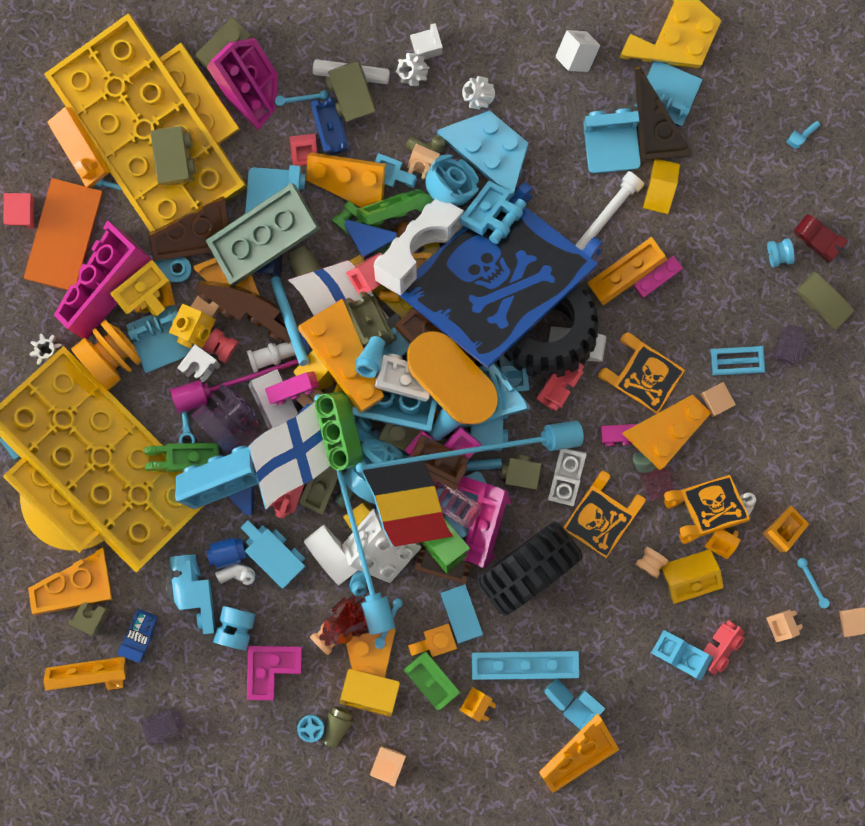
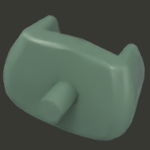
M637 452L633 455V463L639 472L648 473L657 469L643 453Z

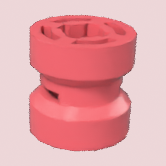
M215 328L205 342L203 350L208 354H215L218 360L226 364L239 342L234 338L225 337L221 330Z

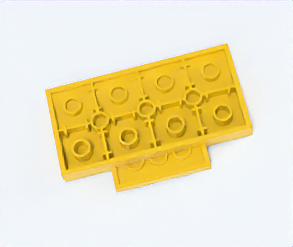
M128 13L44 73L65 106L72 108L108 170L150 232L224 196L226 203L247 189V184L220 146L222 142L241 129L182 43L160 57L134 17ZM182 126L187 129V132L191 133L193 139V147L190 148L191 158L195 159L197 173L194 174L195 181L168 186L160 185L157 181L150 131Z
M64 346L0 403V437L21 457L3 477L79 553L99 535L137 573L202 508L192 509L177 502L175 497L176 476L184 472H166V470L146 471V463L166 462L165 454L146 455L144 448L163 445Z

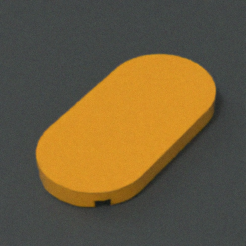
M426 332L411 342L407 350L409 372L455 421L465 425H476L483 423L493 415L498 402L494 384L450 337L440 332Z

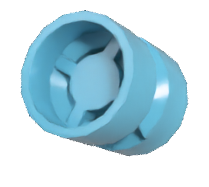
M223 606L219 618L222 626L216 629L213 642L247 651L250 635L247 632L253 628L256 614ZM232 627L237 628L235 634H231Z

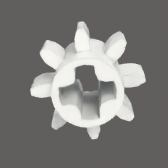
M407 53L406 59L398 60L399 64L396 73L401 77V83L419 86V80H427L426 75L430 68L424 62V56Z
M477 76L476 79L470 78V81L465 83L462 94L464 101L470 102L469 108L480 110L481 107L487 108L492 103L495 97V90L493 84L488 83V78Z
M40 334V340L37 343L31 341V344L35 347L30 356H38L37 364L40 366L63 347L62 344H54L56 340L54 335H51L48 340L43 334ZM49 345L52 352L44 354L41 351L42 346L48 347Z

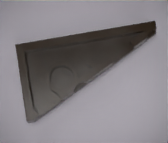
M634 67L636 103L639 114L640 159L691 155L690 148L641 67Z

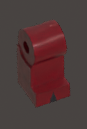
M808 214L793 230L797 237L828 263L835 258L848 242L841 235H836L818 219Z

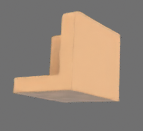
M381 745L370 775L395 787L406 755Z

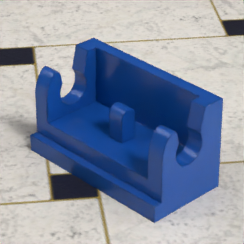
M329 97L328 101L321 103L318 100L311 101V108L324 154L335 155L350 151L342 118L339 117L336 110L335 102L337 100L334 101L333 97Z

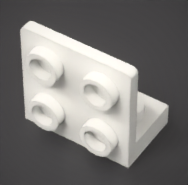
M396 354L383 355L381 371L377 375L375 388L426 402L430 394L411 375L408 370L407 361L402 360L403 358Z
M374 508L357 527L370 575L388 583L393 581L421 548L420 543L397 547L392 546L382 528L378 510ZM352 533L342 544L349 566L364 572L354 534Z

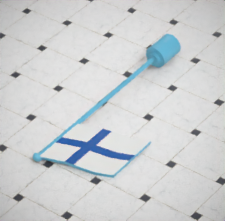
M317 394V395L314 397V401H315V402H316V399L318 398V396H320L321 394ZM315 402L296 417L264 432L248 446L265 510L282 495L313 480L330 467L315 409ZM336 470L370 595L365 596L366 601L361 603L369 634H378L396 628L388 597H382L381 592L375 593L343 473Z

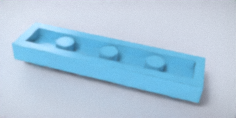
M579 651L472 653V680L579 678Z

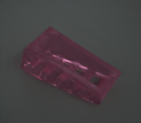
M433 479L432 482L436 493L441 486L444 488L438 498L442 513L463 527L470 528L484 506L457 488L453 490ZM451 492L453 496L445 507L442 504ZM460 498L463 501L456 512H453L452 509ZM468 505H470L471 508L465 517H461Z

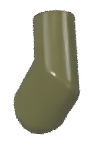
M411 136L405 148L413 151L415 145L418 144L441 154L445 150L446 141L441 136H435L432 138V142L423 143Z

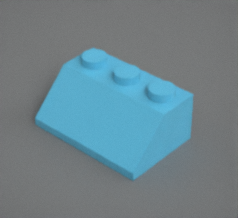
M381 390L384 395L383 399L360 414L357 408L353 406V416L431 432L438 403L431 395H429V399L425 402Z
M240 446L233 449L232 454L224 457L222 455L208 459L207 464L202 466L193 465L183 470L184 473L176 476L175 497L177 502L192 509H197L257 485L258 481L249 448L247 446Z

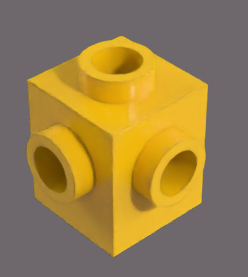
M182 304L177 316L173 320L169 333L178 337L176 342L191 349L192 345H197L203 349L216 319Z

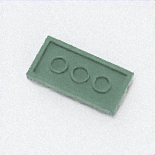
M290 183L214 234L206 242L229 284L235 286L318 231L320 227L296 185Z

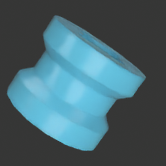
M789 238L784 239L780 243L768 242L767 249L772 268L778 267L781 263H786L787 265L794 264V250Z
M307 715L300 720L297 731L302 740L315 742L322 737L325 725L320 717Z

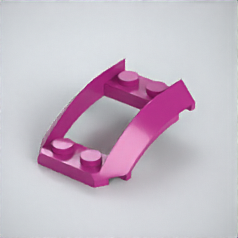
M463 476L457 489L478 495L465 542L469 546L470 551L466 553L467 557L463 561L486 568L496 557L492 552L506 504H511L507 490Z

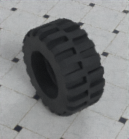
M582 284L576 286L553 308L565 313L572 320L573 326L569 333L553 342H539L525 334L504 353L508 361L513 360V366L521 371L525 368L526 374L532 377L539 373L545 379H550L549 374H556L558 378L565 376V371L568 369L571 372L579 369V362L586 363L590 358V352L594 351L596 338L598 337V313L592 295H587V289Z
M554 521L484 573L478 579L479 586L499 613L507 616L575 566L582 559V551L562 524Z

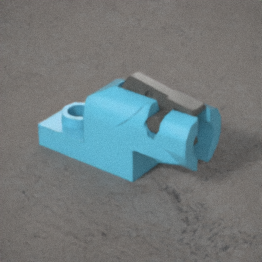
M196 555L170 557L167 569L166 594L174 598V602L179 610L201 608V613H197L198 629H203V634L216 633L211 581H199L198 577L201 574L196 561Z

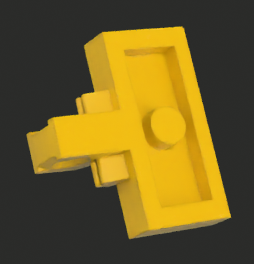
M150 260L114 289L110 295L126 314H129L138 306L141 310L147 308L155 317L165 310L157 299L161 295L158 289L169 280L155 262Z

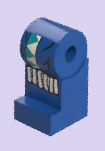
M138 609L117 655L142 663L159 617Z

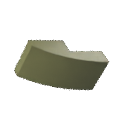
M813 272L796 290L811 309L817 310L833 329H838L854 312V309L816 272Z

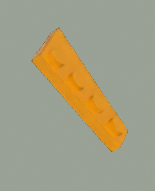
M340 299L299 325V332L360 414L383 399L384 395L381 389L375 388L376 377L367 378L356 371L355 361L364 348L343 299Z

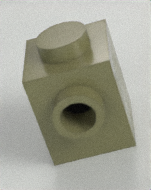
M516 454L515 459L510 458L508 464L503 463L501 479H505L504 485L536 491L541 463L530 462L531 457Z

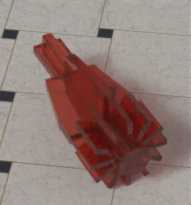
M355 595L348 599L344 597L331 609L334 614L324 621L323 633L319 636L320 640L325 641V646L348 643L355 635L360 637L368 629L363 608L360 607L364 601L363 597L356 603Z

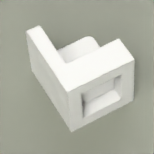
M435 23L430 25V30L410 35L416 56H424L425 59L442 55L443 47Z
M567 30L556 58L568 71L588 72L600 44L586 31Z

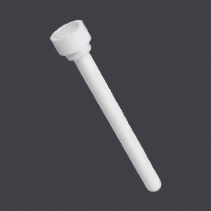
M630 171L627 172L622 178L623 183L620 185L622 188L576 243V247L583 250L593 237H596L630 194L633 195L635 192L638 193L644 186V182Z

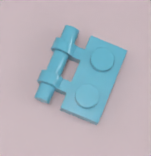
M488 181L460 217V224L482 236L488 228L491 229L493 233L489 239L492 243L498 244L502 238H506L509 234L510 227L514 221H518L521 218L523 209L527 204L522 199H518L515 204L509 202L511 199L510 191ZM501 211L506 213L502 221L496 219Z

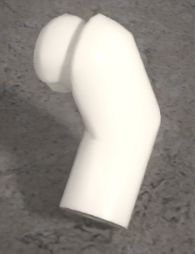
M241 563L227 566L215 572L220 584L232 578L243 582L245 585H250L255 580L254 570Z

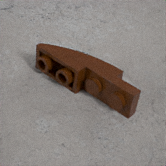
M199 281L197 283L196 289L200 291L198 296L209 304L213 301L221 307L219 311L227 318L232 320L235 317L240 321L244 314L248 313L247 319L258 327L261 324L270 330L268 334L280 343L282 340L288 344L291 340L286 325L276 318L280 309L268 299L242 287L232 286L227 283L214 281Z

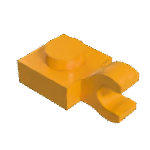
M449 623L424 631L425 640L408 645L412 656L429 650L431 657L457 649Z

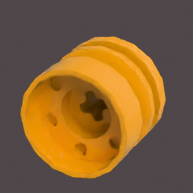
M105 319L100 323L107 331L105 336L95 328L92 330L98 340L95 345L86 338H83L71 350L99 383L109 391L121 380L120 375L116 371L119 365L130 373L132 369L125 360L130 357L137 366L142 360L136 351V347L124 333Z

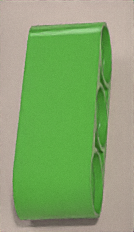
M343 392L321 394L316 399L315 409L328 462L337 471L356 468L358 463H362L363 452L350 400Z

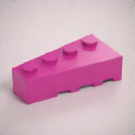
M108 220L103 227L106 230L100 241L96 240L91 249L94 253L87 265L82 264L78 271L80 273L78 281L75 285L69 287L54 314L69 331L81 338L88 339L93 333L92 330L97 329L100 323L118 304L110 293L146 263L153 260L129 235Z

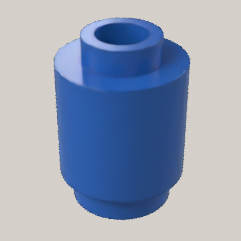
M232 537L211 543L210 550H206L210 566L215 565L217 569L241 563L242 559L247 558L242 537L238 539Z

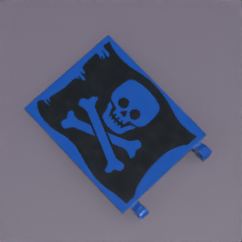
M526 182L522 183L509 202L515 204L518 199H522L528 203L533 197L530 194L533 188ZM525 207L521 218L518 221H514L510 227L509 234L506 238H502L498 244L490 241L489 237L493 231L489 228L483 236L467 227L461 229L417 269V279L400 297L488 369L598 267V263L593 259L602 253V249L599 247L603 245V242L593 237L586 247L580 250ZM501 211L496 219L502 221L506 213Z

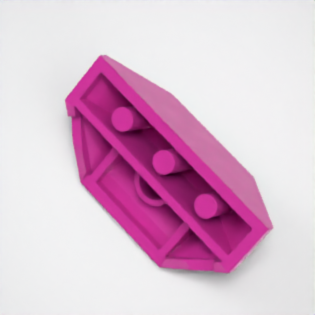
M255 38L229 42L210 61L207 69L228 101L259 130L275 112L277 105L273 103L277 96L278 74Z

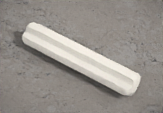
M316 59L313 63V74L329 77V70L348 63ZM361 65L367 82L388 84L389 69Z

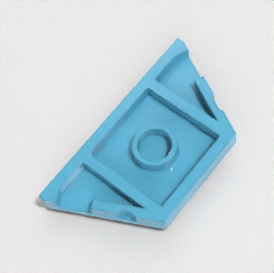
M490 110L437 131V135L443 137L448 146L491 182L510 191L511 199L513 198L517 181L521 174L522 164L528 150V142Z
M493 364L488 369L485 366L479 367L494 384L498 396L495 412L484 422L530 410V405L497 364ZM439 404L437 405L438 415L442 409ZM462 424V425H460V426L463 427V428H465V427L472 426V425H470V424H467V425Z

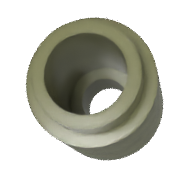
M307 246L300 247L288 255L290 259L289 264L296 277L322 269L312 250H308Z

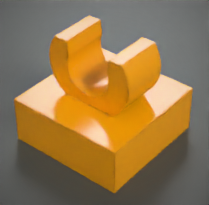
M722 529L713 532L704 547L728 559L738 547L741 539L737 538V530L730 534Z
M472 687L460 711L478 722L481 719L488 721L489 717L484 714L489 706L495 709L496 704L492 702L493 699Z

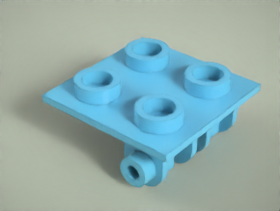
M654 61L647 78L673 122L682 127L703 79L666 63Z
M175 305L166 308L158 316L154 317L151 314L126 325L128 335L142 360L141 363L145 373L185 358L191 350L177 343L178 337L169 333L173 320L178 314Z

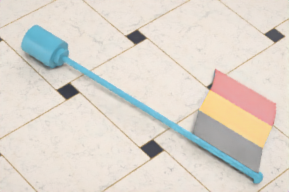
M576 420L550 424L544 427L541 437L366 465L358 463L356 471L363 474L374 496L382 528L392 546L397 547L453 537V534L443 518L435 486L423 461L542 442L543 446L549 451L580 447L584 439L583 429Z

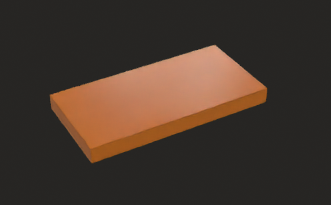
M51 178L24 274L25 280L67 291L71 285L76 284L80 274L78 271L82 264H84L103 191Z

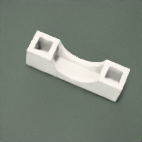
M437 199L431 204L428 203L424 207L422 214L408 224L406 231L392 241L390 248L384 254L377 257L374 262L375 281L401 296L417 279L416 261L412 257L414 252L423 245L435 242L447 243L464 227L460 224V217L463 215L464 210L451 203L441 202Z

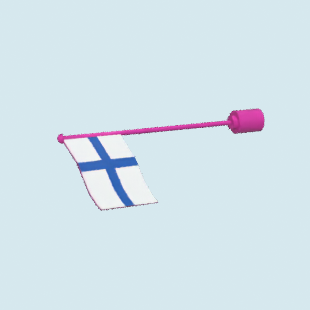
M348 260L288 279L301 293L314 316L340 299H343V301L347 298H351L354 301L361 299V296L358 295L346 274L347 271L355 267ZM371 291L367 292L371 297L373 296ZM383 311V313H384L386 319H388L389 317H388L387 314ZM295 359L213 387H208L207 383L202 384L201 380H197L172 388L170 392L177 413L181 414L209 405L207 399L212 398L211 392L263 376L276 369L281 370L297 365L299 362Z

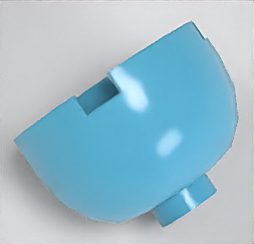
M441 155L432 163L426 175L427 191L434 200L437 199L441 202L451 203L457 207L463 206L478 192L479 188L476 185L479 182L478 176L466 161L460 159L457 162L451 159L453 155Z

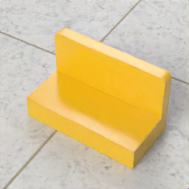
M709 549L668 562L665 566L661 567L673 604L724 588L721 570Z
M349 669L341 694L340 704L391 717L400 683L395 680Z

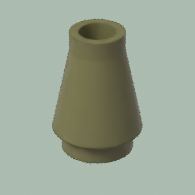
M334 706L332 711H329L325 737L323 739L325 745L332 748L338 747L339 742L354 722L351 711L339 706Z

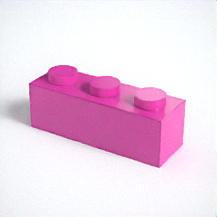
M672 256L636 282L633 288L643 299L679 273L683 268L676 258Z
M312 371L267 387L265 391L269 403L279 406L287 403V399L295 400L300 398V394L308 395L313 393L314 389L319 387L315 372Z
M637 424L601 426V443H605V446H615V443L619 442L622 445H631V442L622 433Z

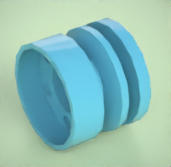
M366 437L361 446L363 452L362 465L408 458V454L405 451L380 440L378 437ZM356 468L347 469L343 477L348 488L362 499L376 504L363 474L358 473Z

